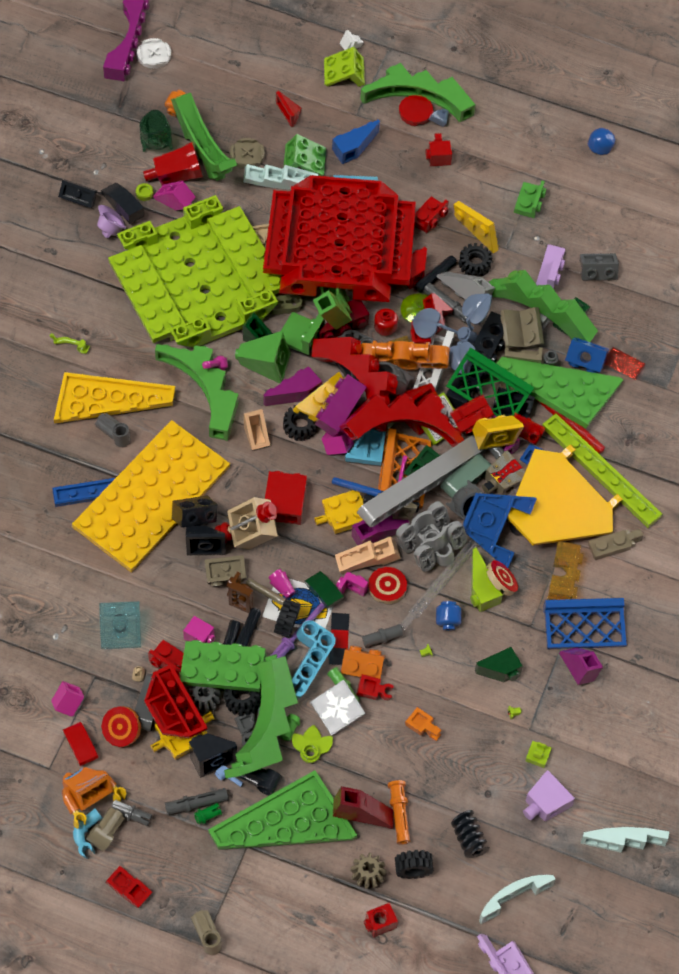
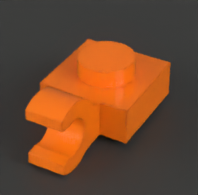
M418 707L405 721L407 727L421 736L426 732L435 741L441 736V729L432 724L433 717Z

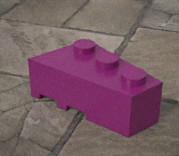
M348 374L343 379L339 378L334 386L335 390L325 400L327 404L324 409L321 407L315 416L318 418L315 425L333 437L341 429L339 426L346 421L366 389L365 385Z

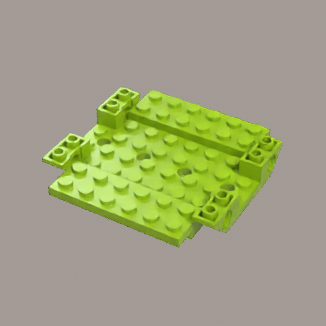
M214 195L184 207L183 217L154 228L151 221L117 233L121 244L127 250L108 257V261L153 343L169 337L170 341L175 340L177 345L193 348L195 345L201 346L243 329L244 323L253 312L263 320L278 304L275 294L279 293L281 275L263 273L265 248L240 206L221 213L223 206L217 196ZM172 236L180 237L178 240L170 239ZM188 262H193L195 265L192 267H188L185 264ZM203 289L210 290V292L207 294L201 293L200 291ZM218 316L225 317V320L219 321L216 320V318Z

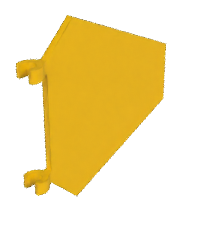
M571 444L561 453L534 449L515 495L537 498L531 514L511 507L507 519L532 546L612 534L613 509L619 506V502L623 499L616 494L609 502H606L569 463L567 459L576 450Z

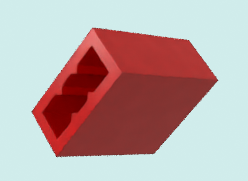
M269 471L265 499L271 500V503L277 508L275 522L301 525L307 487L306 475Z

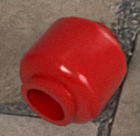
M380 309L374 317L375 331L383 336L392 335L397 329L398 316L391 309Z

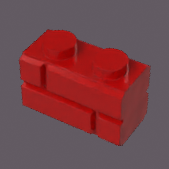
M481 394L452 410L450 414L461 433L465 431L468 434L473 431L472 429L479 419H492L491 416L494 415V412L484 394Z

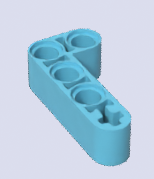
M311 620L305 621L297 630L298 640L309 647L308 652L291 678L294 687L297 684L300 685L295 693L297 701L307 691L336 642L331 632ZM304 629L310 630L311 635H307ZM321 639L325 640L328 646H324L321 643ZM311 655L316 656L318 662L313 661ZM301 671H305L309 678L302 676Z

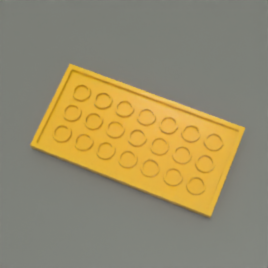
M171 420L72 523V528L132 573L177 524L172 519V501L203 496L228 470L230 463Z

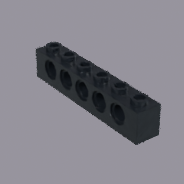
M490 312L473 343L477 352L493 362H496L498 356L496 354L498 351H502L505 344L500 314ZM473 364L470 368V372H475ZM486 371L478 373L480 383L483 379H487L489 373ZM476 374L465 376L468 387L478 385ZM463 377L455 378L451 385L457 389L465 388ZM479 386L468 389L471 398L474 399L475 393L480 392ZM448 389L446 396L454 409L469 402L451 389Z

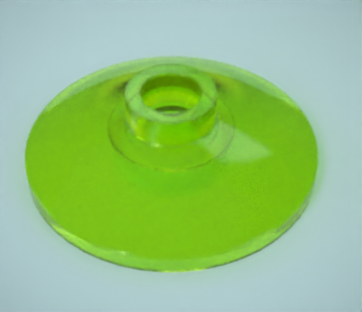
M420 293L411 294L402 301L400 311L406 321L411 323L416 314L424 309L423 299L427 295Z

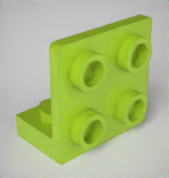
M354 46L324 58V84L326 86L348 78L352 82L354 81L358 87L365 85L364 58Z

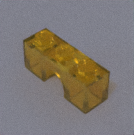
M558 541L553 567L563 569L566 575H552L547 600L576 599L578 587H574L575 581L579 582L581 570H577L578 564L582 565L584 554L580 553L581 545Z

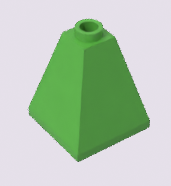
M283 332L273 333L242 343L239 349H236L235 359L239 361L240 365L277 383L283 381L291 355Z

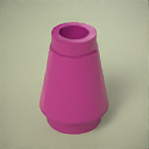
M278 569L268 577L270 584L286 599L295 593L285 571L283 572L281 569Z

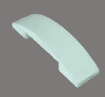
M553 875L531 876L506 886L494 895L484 907L480 916V923L483 924L498 916L501 911L500 905L521 893L532 889L534 894L537 895L552 887L555 877Z

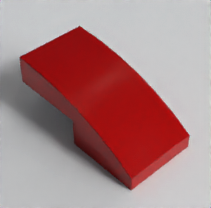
M82 722L63 729L64 736L79 766L99 758Z
M119 866L105 882L137 908L152 893L148 887L138 878L135 879L122 866Z

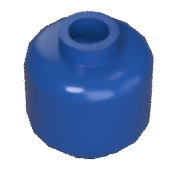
M443 601L441 605L436 607V624L443 627L444 631H453L455 627L462 623L461 607L456 605V602Z

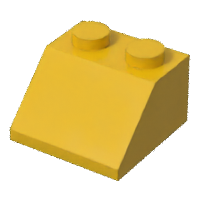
M500 415L493 419H479L472 430L478 450L513 445L524 426L514 416Z

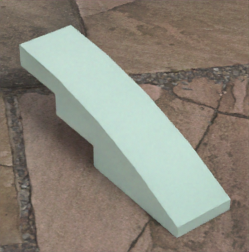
M247 164L243 182L264 187L291 189V186H294L310 175L318 176V173L284 165L283 169L270 165L260 168Z
M637 827L604 828L584 832L581 844L622 853L624 845L643 850L646 842L665 847L669 831Z

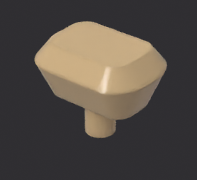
M140 666L135 667L132 679L134 681H142L145 669Z

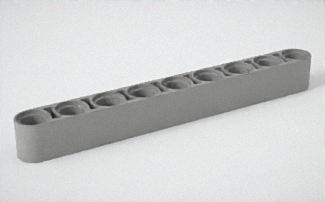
M474 436L467 438L363 504L357 511V514L370 528L442 483L479 453L483 455L486 449L478 450Z

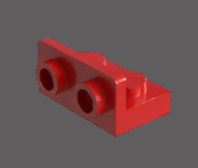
M431 196L416 211L414 226L427 234L431 228L434 229L442 217H446L449 212V201L445 199L441 203Z
M162 640L154 651L150 650L148 652L149 662L155 668H163L172 664L180 678L184 653L167 641Z

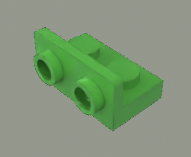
M541 180L540 186L523 182L514 213L534 218L536 212H540L542 206L540 200L545 198L547 188H544L545 181Z

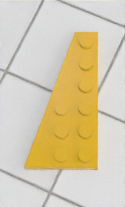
M64 372L54 416V424L99 417L102 413L115 415L173 406L176 389L175 386Z

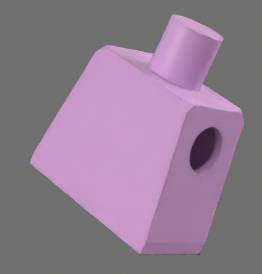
M547 770L528 792L526 802L529 806L523 810V813L529 820L539 815L543 821H548L572 807L575 798Z

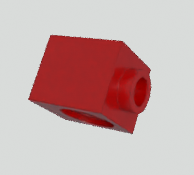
M390 902L366 912L364 925L368 932H372L373 937L397 928L398 920ZM381 917L385 922L377 924L374 919Z

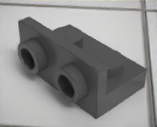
M616 253L580 254L582 280L618 279L619 262Z

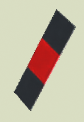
M332 613L331 633L334 635L336 642L330 651L329 665H342L344 651L348 648L349 614Z

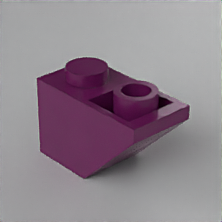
M576 647L560 651L559 653L578 685L595 681L603 669L594 651Z

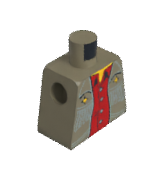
M507 450L487 469L485 475L487 482L482 485V489L486 494H490L495 490L499 495H508L518 490L525 469Z

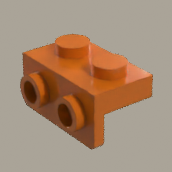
M350 646V649H345L341 668L342 674L358 677L364 674L381 679L385 655H382L381 651L370 649L369 652L361 651L362 647Z

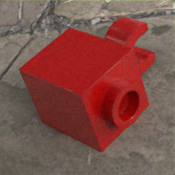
M435 133L434 141L429 142V148L425 150L426 160H429L430 167L451 165L452 150L450 140L442 141V134Z

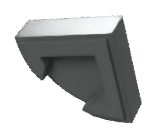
M251 711L248 716L245 713L243 716L234 718L242 737L246 733L251 732L254 727L255 715Z

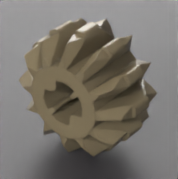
M370 852L368 857L360 854V860H353L354 866H351L350 871L354 873L352 880H358V887L364 883L367 890L369 884L376 888L377 882H383L384 878L382 876L386 875V870L383 869L385 863L384 861L379 862V855L372 858V853Z

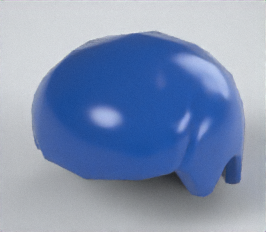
M605 128L595 129L590 134L588 140L589 149L596 154H609L615 145V135Z

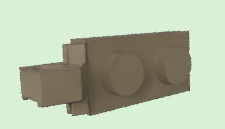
M640 529L631 532L623 530L589 540L588 546L594 559L598 560L630 550L631 547L635 546V543L642 541L643 534Z

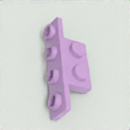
M553 245L547 246L536 282L537 286L550 284L554 289V286L559 284L561 274L558 273L559 270H563L565 260H562L565 253L564 248Z
M480 934L477 936L480 941L478 945L485 954H488L491 959L489 961L490 966L495 972L498 971L499 974H534L514 941H511L496 952L487 935Z

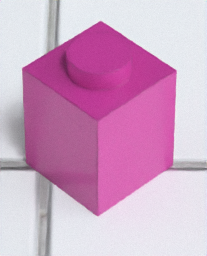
M193 616L183 630L184 640L190 642L192 640H199L203 643H212L215 640L214 627Z

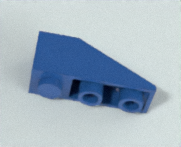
M379 119L359 128H354L332 139V150L341 164L360 156L379 133Z

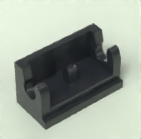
M498 387L497 394L507 392L506 389ZM511 392L512 404L520 402L524 395L519 392ZM508 394L497 396L499 407L510 405ZM528 396L518 412L519 415L525 418L530 417L535 397ZM494 400V404H493L494 406H493V408H497V405H496V401H495V400ZM511 407L500 409L501 415H512Z

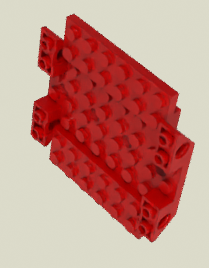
M310 175L294 186H291V191L273 190L263 273L284 275L281 277L279 293L316 296L317 286L353 289L354 300L390 302L391 286L389 284H410L416 202L398 200L397 193L384 182L376 180ZM338 270L340 273H334L333 271Z

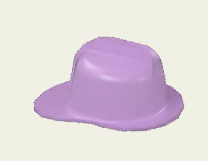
M105 205L98 206L100 216L97 226L102 230L106 238H109L111 235L117 236V233L121 232L122 229H126L123 219L116 211Z

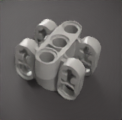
M440 501L431 504L427 511L419 513L412 520L411 524L405 523L401 525L396 532L399 546L406 553H411L415 550L413 555L416 564L423 572L432 569L436 562L444 567L451 565L455 560L452 548L455 550L460 549L467 541L464 526L459 521L449 524L448 511Z

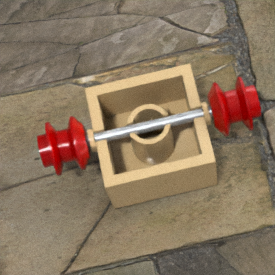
M254 497L228 510L229 523L224 522L215 527V530L225 533V543L228 540H233L235 548L252 549L278 536L274 520L277 517V508L269 499Z

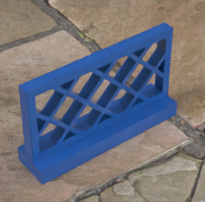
M624 598L545 600L543 612L545 613L547 649L626 647ZM610 613H619L620 620L616 625L607 618ZM571 614H577L582 619L577 626L568 620ZM590 614H597L602 618L596 626L587 619ZM549 615H558L562 619L557 627L550 622ZM584 621L593 628L587 635L578 629ZM603 621L612 627L607 635L598 628ZM564 622L573 628L567 636L558 629ZM615 630L621 635V642H614L608 636ZM575 631L584 638L580 643H574L569 638ZM596 631L603 639L600 642H593L589 636ZM555 632L564 638L560 644L551 643V636Z

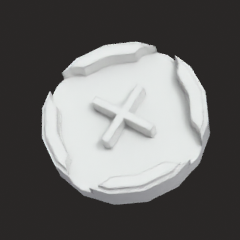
M147 39L138 46L137 59L143 66L157 69L169 62L171 59V49L161 39Z

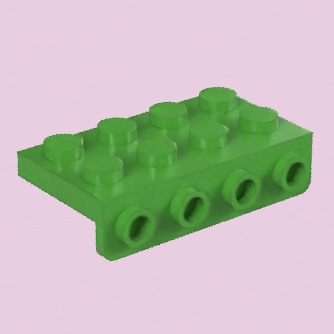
M186 641L180 680L183 685L260 692L261 679L258 663L265 661L266 649L257 645L246 647L240 644L224 645L220 642Z

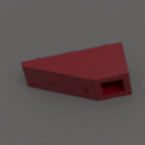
M361 300L347 302L352 311L349 314L352 321L337 330L327 322L319 331L318 339L336 338L343 335L347 330L362 329L368 325L370 314Z
M340 787L333 800V817L390 829L393 828L392 808L361 790Z

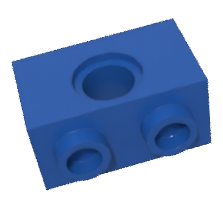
M574 337L571 340L565 361H568L569 365L573 367H585L588 372H601L609 349ZM582 353H589L591 355V360H584L582 357Z

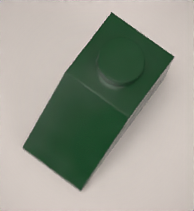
M509 647L476 662L475 672L478 675L501 682L513 681L520 677L523 665L513 648Z

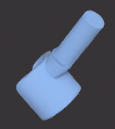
M221 766L215 772L216 777L221 781L225 778L224 770L228 769L226 766ZM236 777L228 778L240 787L243 784Z

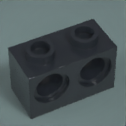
M208 495L173 500L172 519L181 528L217 522L218 504Z

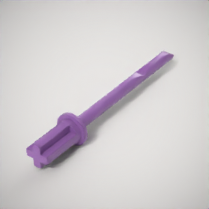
M321 602L305 621H313L325 608L324 604ZM297 630L289 639L283 637L281 644L271 655L277 654V658L285 656L290 650H294L293 642L297 639Z

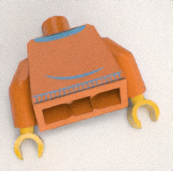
M84 767L73 774L68 772L63 777V802L69 813L74 815L73 825L77 829H79L77 820L83 821L84 825H86V815L80 813L79 809L81 811L85 810L112 792L114 793L113 801L118 800L121 802V797L123 799L126 797V790L122 787L117 788L116 782L103 770Z

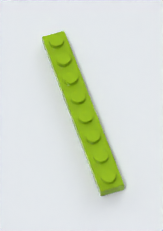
M554 414L542 424L545 427V431L564 449L571 444L576 449L572 453V457L613 496L618 494L623 499L621 503L647 528L662 517V513L557 414Z

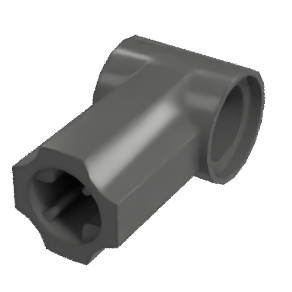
M102 413L95 422L96 427L112 438L116 446L126 447L130 444L131 437L127 424L119 423L107 413Z

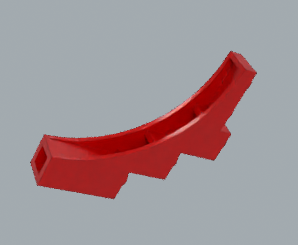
M353 337L313 339L312 358L321 362H333L345 366L356 376L360 383L366 386L364 391L367 399L378 394L386 400L387 406L390 404L389 395L396 394L398 386L397 376L388 371L378 372L380 367L379 358L371 354L360 355L362 350L361 341ZM388 423L380 424L372 429L386 432V425Z
M404 393L397 396L388 406L382 396L375 394L370 396L339 426L352 441L360 438L373 427L390 422H407L428 428L440 435L452 447L464 441L461 432L450 424L449 418L445 414L440 412L445 406L442 404L441 398L434 393L425 395L416 405L413 398Z

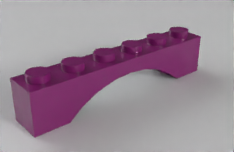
M123 0V11L128 20L129 29L121 44L106 56L103 66L105 79L125 81L126 75H129V64L134 60L133 51L138 46L137 37L141 36V24L145 22V10L149 9V0Z

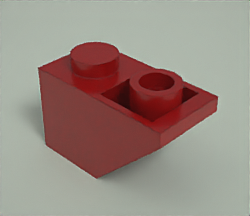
M426 247L412 253L410 284L406 285L409 289L414 287L424 277L427 256Z

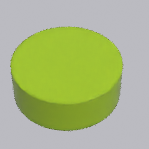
M142 183L136 187V197L140 201H149L153 198L154 191L150 184Z

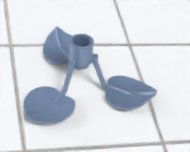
M474 294L464 301L462 313L467 317L466 323L468 327H462L457 331L438 323L441 318L440 313L435 309L427 308L418 312L414 317L412 323L414 330L419 337L424 339L434 336L437 332V326L457 334L461 341L457 342V346L450 347L449 365L452 369L456 370L470 347L475 350L472 344L477 338V333L473 331L474 327L471 326V323L477 325L486 318L491 306L492 295ZM468 360L463 365L465 374L470 372L473 364Z

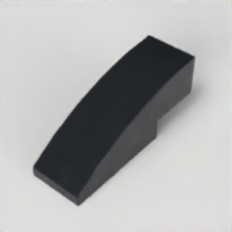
M114 183L101 190V193L120 216H123L129 224L144 217V207L120 184Z

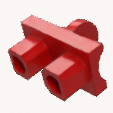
M514 413L513 416L523 423L524 426L519 437L536 445L545 431V427L531 421L530 418Z

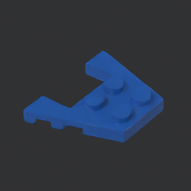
M475 493L462 525L470 538L508 568L515 552L496 545L511 507L531 514L537 498Z

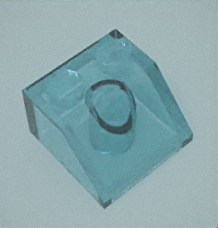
M139 601L99 603L101 649L141 648V612Z

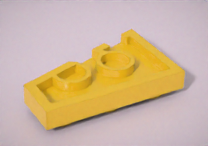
M460 201L454 203L456 219L488 247L493 254L499 249L494 222Z

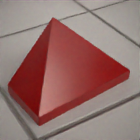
M277 91L276 104L292 128L295 126L302 108L283 93Z

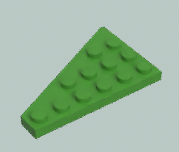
M501 357L496 363L533 386L534 389L529 394L530 396L535 397L538 401L585 429L623 382L621 377Z
M316 770L208 829L209 835L219 850L349 841L357 838V834L347 819L333 817L334 798Z

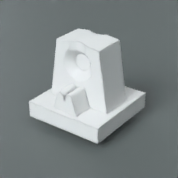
M346 30L340 42L344 50L353 46L357 49L363 44L360 37L352 35L349 30Z

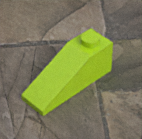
M476 547L473 548L471 557L470 599L473 606H477L479 612L501 604L503 595L487 576L489 569H486V564Z

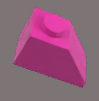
M183 181L162 185L153 198L177 211L191 205L195 195Z

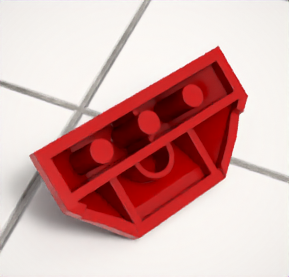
M172 664L153 672L144 703L162 735L191 738L208 730L207 725Z

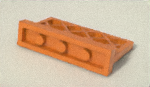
M389 428L385 436L378 490L385 491L393 486L392 483L394 485L398 483L393 477V474L397 471L400 472L401 465L395 460L397 456L401 455L403 457V455H406L405 452L412 449L416 456L412 459H409L407 456L406 467L420 453L415 446L421 444L431 448V440L396 433V429ZM398 440L405 441L408 446L401 449L397 442ZM425 494L419 497V508L421 509L424 504Z

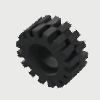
M474 243V246L468 244V248L466 246L463 247L459 257V268H461L462 273L465 271V275L471 274V276L476 275L480 277V274L485 276L491 269L492 255L491 251H488V247L483 248V244L477 246V243ZM477 257L482 262L474 264L469 261V258Z
M290 407L288 412H285L283 428L285 434H289L290 439L294 436L295 441H298V438L304 441V437L308 440L310 435L312 437L317 431L316 421L308 419L309 415L300 411L298 414L295 413ZM304 419L308 424L304 427H297L293 424V421Z
M285 599L275 624L274 633L290 637L301 604Z
M224 689L226 707L234 715L239 712V716H243V713H246V716L250 715L249 711L254 713L256 712L255 708L259 709L261 692ZM243 693L250 695V697L245 700H238L235 698L237 695Z
M409 850L407 853L401 852V854H397L395 856L396 875L403 879L406 877L407 879H418L417 877L423 878L424 875L429 876L434 871L432 853L429 851L425 852V850H414L413 852Z

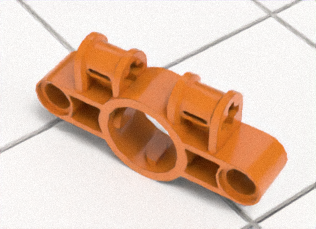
M373 340V343L361 344L362 350L360 355L371 354L379 358V362L392 363L403 370H416L419 368L445 369L449 365L450 348L447 346L431 345L430 342H426V344H416L407 341L383 343Z

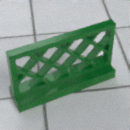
M471 347L465 353V356L446 385L447 388L470 401L473 398L470 397L468 389L479 386L481 395L483 394L481 386L492 384L494 395L485 396V398L495 396L497 408H492V411L498 409V414L494 412L496 417L501 415L500 409L511 407V416L514 413L518 414L529 394L534 389L533 386ZM466 360L473 363L475 372L464 373L463 365ZM486 371L490 375L491 382L481 384L478 373ZM476 374L478 385L468 387L465 376ZM463 377L465 388L457 389L451 384L455 378ZM502 381L506 385L507 392L496 394L494 383ZM518 391L524 395L520 402L512 404L511 392ZM508 394L510 405L499 407L497 396Z

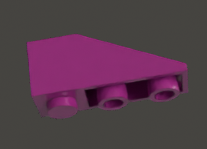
M309 366L305 369H300L294 376L284 379L275 388L268 389L263 394L264 406L301 402L322 385V381Z
M392 515L370 528L362 520L352 525L351 536L357 546L368 541L375 543L396 535L398 528L405 523H409V521L393 519Z

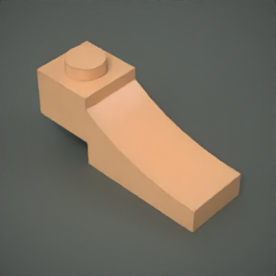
M391 536L375 543L368 541L335 555L341 574L368 566L381 564L384 566L401 559L397 543Z

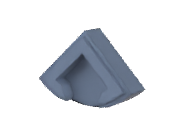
M436 110L430 115L429 120L444 127L447 123L449 110Z

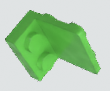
M296 134L285 145L284 165L295 168L300 167L307 171L318 173V176H323L326 147Z
M292 312L280 332L284 333L289 347L309 355L312 351L313 339L319 338V331L325 325L326 320L320 314L317 315L316 319L313 318L311 320Z

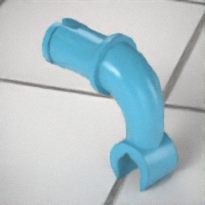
M96 808L86 815V825H84L83 821L78 820L79 829L74 827L73 839L79 847V853L85 859H88L85 855L87 848L95 854L94 847L85 840V833L102 819Z

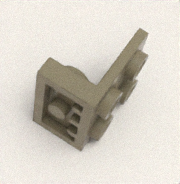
M538 307L521 311L501 310V323L504 330L503 339L506 347L528 348L544 344Z

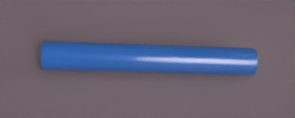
M337 477L332 479V484L371 496L376 497L378 493L383 492L382 490Z

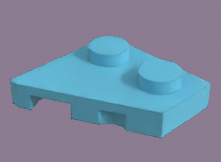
M370 429L355 442L352 450L346 454L345 461L381 466L386 432Z

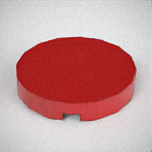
M420 95L405 97L399 105L400 118L406 124L412 126L428 123L430 121L429 117L433 113V105L430 100Z

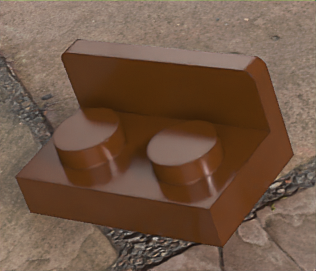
M236 572L235 576H231L227 583L229 605L249 613L251 608H253V590L248 585L241 584V573Z

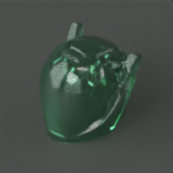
M151 110L140 121V140L143 152L146 151V148L150 150H161L169 147L170 150L173 149L170 124L165 115L159 110Z

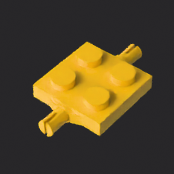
M352 490L323 499L322 506L325 515L314 517L316 525L328 522L335 534L352 529V525L363 520L357 514V511L363 505L360 493Z
M211 712L202 716L205 724L214 720ZM157 724L154 725L160 735V740L150 745L154 753L165 747L170 751L175 760L189 753V741L193 737L183 738L162 735ZM204 731L197 735H205L207 734V731Z

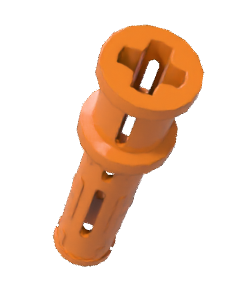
M395 780L387 784L391 794L389 803L394 811L397 844L404 845L410 843L406 815L408 798L405 797L404 790L406 782Z

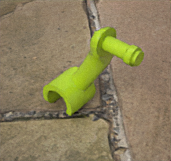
M53 333L50 334L54 344L69 343L77 345V351L82 354H86L90 347L85 344L86 341L83 339L78 341L69 337L56 338Z

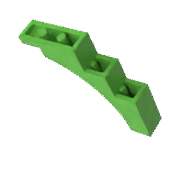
M277 654L265 657L266 661L258 663L261 679L259 716L250 738L243 748L235 754L237 762L231 764L232 768L224 770L226 778L241 776L283 761L277 736L290 732L284 708L298 703L286 656L277 658Z

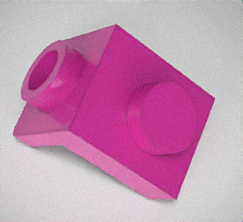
M347 571L344 577L341 576L336 587L342 594L347 588L364 597L368 589V582L362 576L354 575Z

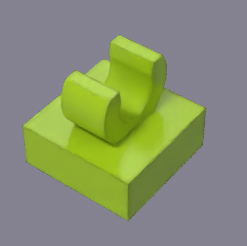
M532 741L525 761L545 768L551 747Z

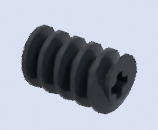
M473 810L459 814L451 822L452 827L455 828V835L458 836L457 839L461 843L460 846L467 858L481 856L490 849V847H483L487 843L486 839L480 840L484 835L483 832H476L481 827L478 824L473 825L477 822L476 817L470 818L474 814Z

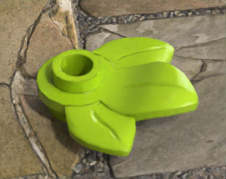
M312 725L305 731L304 735L294 733L292 744L300 752V757L304 762L314 763L320 758V755L329 752L333 744V737H321L316 726ZM308 752H313L314 755H313V756H308L307 753H308Z

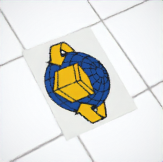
M289 579L295 593L288 600L301 604L294 626L299 628L319 606L321 600L318 596L315 597L305 583ZM274 587L272 588V591L284 597L278 590H276ZM269 598L262 617L277 621L282 605ZM333 606L329 609L325 607L313 621L326 628Z

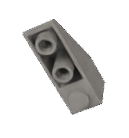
M444 272L436 276L441 280L442 284L450 287L457 296L465 300L474 294L492 295L495 289L482 277Z

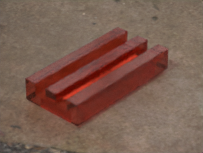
M612 347L604 363L634 380L637 379L641 370L645 367V363L615 347Z

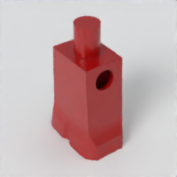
M193 142L153 158L155 168L143 171L146 181L159 178L161 186L203 177Z

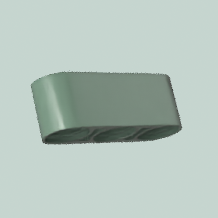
M479 453L448 476L440 487L453 498L454 494L461 487L468 485L467 480L472 484H477L482 480L491 464Z

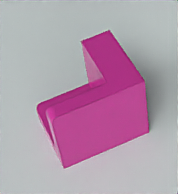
M342 429L334 437L326 432L321 438L327 455L347 453L354 444Z
M62 681L51 702L55 711L72 717L84 699V695L80 687Z

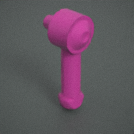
M217 356L213 360L202 362V367L204 369L219 368L225 371L228 367L227 357Z

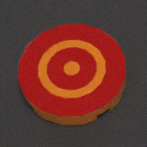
M126 706L113 707L104 715L101 724L102 734L111 745L117 747L128 746L139 737L141 722H139V716L133 709Z

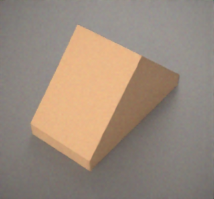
M259 409L244 413V429L251 449L255 450L270 446L263 410Z

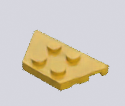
M337 372L296 405L293 411L297 414L300 411L309 415L308 419L317 421L316 414L321 407L324 409L327 404L325 400L335 390L334 386L339 378L343 379L341 373Z

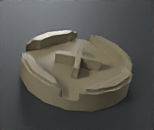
M239 139L230 148V159L235 158L237 167L245 169L247 164L258 167L264 161V146L255 139Z

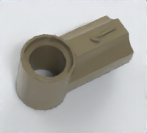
M110 807L99 824H96L90 831L86 840L103 852L114 839V833L124 820L122 813Z
M208 910L196 912L191 917V920L201 940L203 950L208 955H216L222 948L220 934L217 932ZM212 939L217 941L214 945L206 944Z

